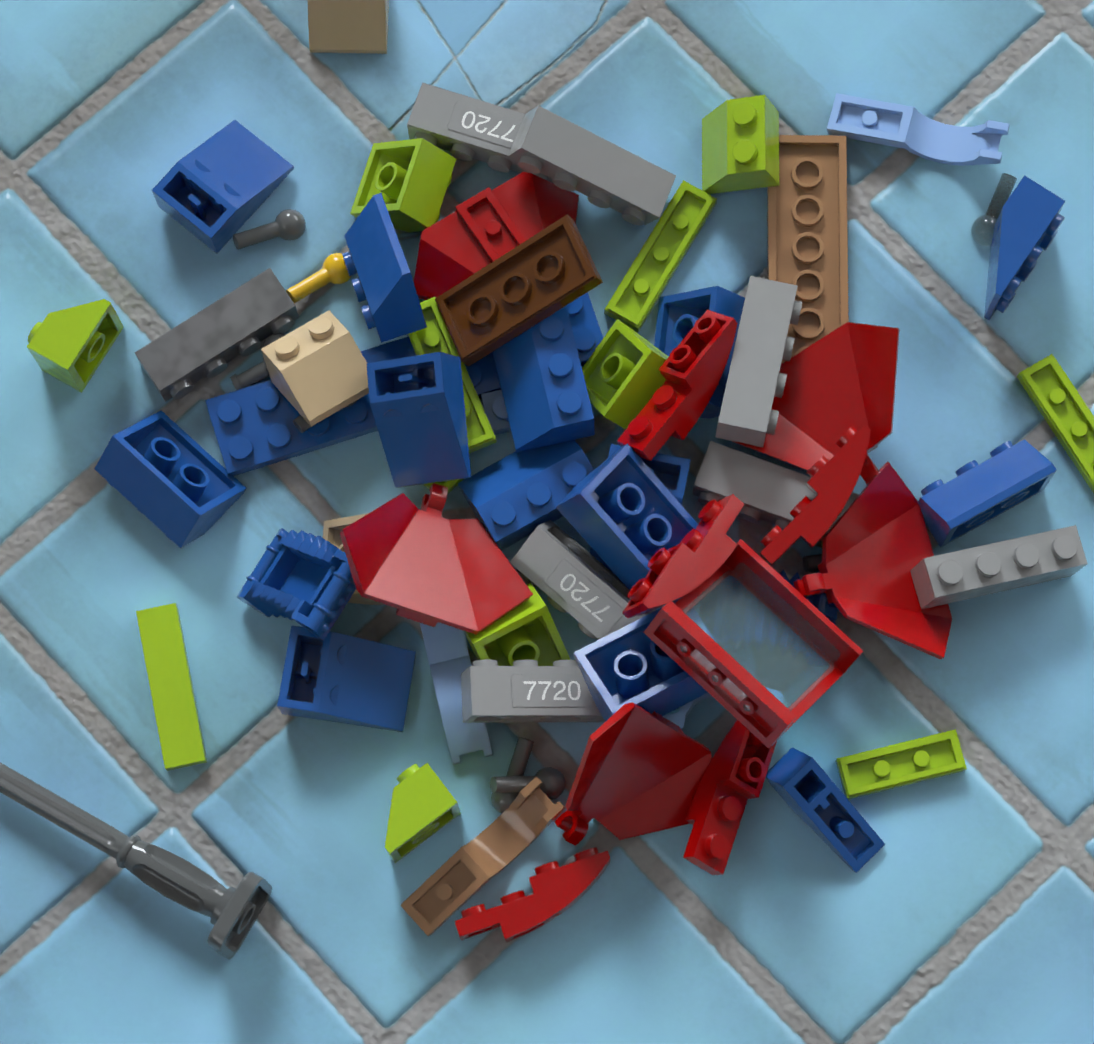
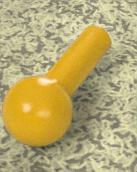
M342 253L329 255L324 260L321 270L286 290L293 303L300 301L330 282L333 284H343L352 277L349 276Z

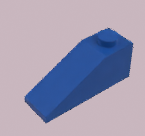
M792 747L767 771L765 779L793 811L852 871L857 873L885 845L813 757Z

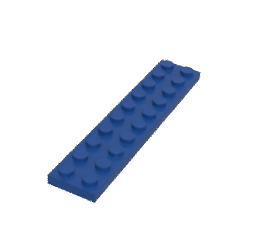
M588 292L563 307L568 309L581 366H584L587 360H589L603 339ZM409 337L361 351L367 363L416 356ZM493 352L469 367L465 365L479 399L481 394L501 390ZM271 380L205 400L227 474L233 476L378 431L370 406L369 393L361 397L354 405L344 407L313 425L304 433H301L293 423V420L300 415L299 412Z

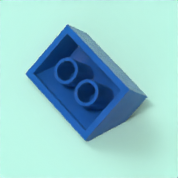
M382 194L373 195L344 235L349 251L342 253L349 276L355 274L358 276V278L351 280L358 302L367 301V305L361 306V310L368 330L376 327L382 343L427 328L409 266Z
M720 286L659 297L654 346L667 356H670V353L681 343L694 327L696 321L707 310L732 317L738 323L726 367L708 405L699 418L710 419L720 415L745 297Z
M567 307L558 310L493 351L516 452L595 435L593 411Z
M161 410L113 435L94 468L112 487L118 490L139 512L144 514L180 548L204 535L247 489L233 475H228L227 470Z
M1025 439L1015 445L1011 441H1007L990 452L992 458L978 464L976 460H973L959 468L955 472L957 477L944 484L939 479L922 489L921 494L923 496L920 497L918 504L924 521L941 548L1043 491L1057 471L1053 463Z
M570 440L521 452L515 451L475 473L471 478H466L459 482L458 486L477 519L502 551L532 534L538 525L549 520L554 522L563 517L556 506L594 468L577 442Z
M628 443L581 480L556 506L629 590L640 579L646 577L650 571L647 564L661 548L668 550L680 544L686 534L698 526V523Z
M661 608L574 652L575 660L596 707L605 721L624 704L633 702L651 714L655 711L664 716L708 693L643 633ZM690 610L686 615L705 631L693 611Z

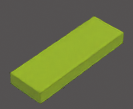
M956 729L835 760L844 795L848 800L962 772L967 769Z

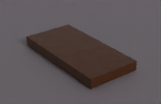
M567 214L435 298V301L461 361L469 367L603 282L574 220Z

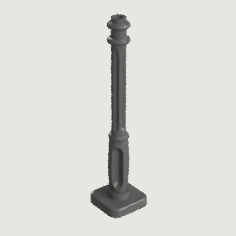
M0 762V793L115 858L118 867L126 868L143 883L166 898L192 911L211 917L210 922L214 927L209 934L208 945L227 959H231L237 953L271 895L272 886L264 878L254 872H249L242 878L237 888L230 887L226 889L212 876L189 861L163 848L142 841L138 835L127 836Z

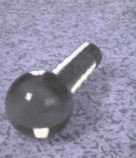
M1002 173L986 214L978 217L973 222L971 234L978 244L991 246L994 226L1004 204L1011 195L1017 180L1016 177Z

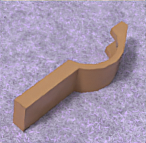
M535 777L519 792L509 808L469 843L462 846L400 905L427 936H431L491 878L517 858L564 810L565 806L560 801L554 804L539 788L543 782L538 777Z

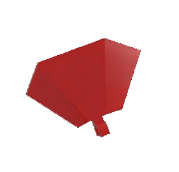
M522 172L493 190L488 187L455 206V212L422 231L414 275V285L418 298L428 300L433 297H439L567 214L576 224L579 195L561 189L554 183L532 173Z
M846 322L790 358V362L785 361L782 363L779 373L787 374L782 398L774 397L771 409L779 411L775 434H766L763 447L740 442L735 443L808 471L823 455L830 460L840 450L835 443L848 429L853 426L859 431L866 424L871 429L868 451L860 475L866 485H868L879 471L868 453L876 449L877 445L891 435L893 431L900 329Z
M886 462L823 538L822 563L818 565L820 573L805 575L802 577V580H796L793 584L795 589L804 597L826 593L828 604L834 603L844 618L938 659H942L945 656L952 623L949 605L944 604L921 609L910 572L922 559L934 556L923 514L917 499L891 464Z
M433 483L430 487V495L425 493L422 498L421 510L402 493L342 529L340 537L356 590L364 598L397 608L396 615L431 627H435L439 622L477 635L533 595L478 519H446L441 517L447 500L448 487Z
M633 702L624 704L589 736L565 805L567 811L561 814L555 820L557 827L566 831L562 834L565 841L575 846L586 836L588 823L593 818L599 821L619 840L690 824L685 819L700 781L712 760L711 751L706 746L684 734L678 725L655 711L651 714Z

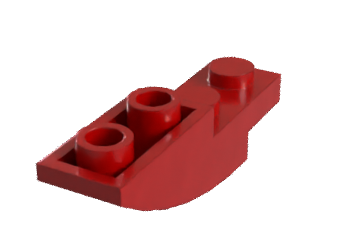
M707 310L696 321L694 327L659 368L666 381L655 391L649 402L618 438L617 442L621 447L628 443L639 457L651 461L670 436L680 440L685 439L708 405L726 367L738 325L734 318Z
M866 424L859 431L853 426L848 429L835 443L840 450L830 460L823 455L806 472L811 477L806 486L816 497L811 501L805 496L789 512L794 519L783 530L776 525L760 541L765 547L760 552V555L771 566L800 537L813 548L841 514L854 490L868 451L871 429Z
M734 494L719 501L713 499L708 502L698 515L701 521L696 529H692L687 533L680 544L668 550L661 548L652 556L647 564L650 571L645 578L640 579L630 589L627 597L631 600L622 614L627 618L646 614L666 605L670 600L674 601L683 597L710 578L738 545L726 533L745 504Z
M738 720L735 722L707 767L688 810L685 821L692 824L693 828L683 855L684 859L711 875L724 874L748 799L759 798L777 741L768 749Z
M597 847L573 855L575 862L559 866L558 861H553L538 866L534 869L536 875L529 877L533 894L525 896L524 890L501 897L502 905L486 910L485 905L480 904L461 911L462 918L454 921L461 941L501 927L507 943L549 923L584 896L600 878L610 864L611 858L608 850L599 853Z

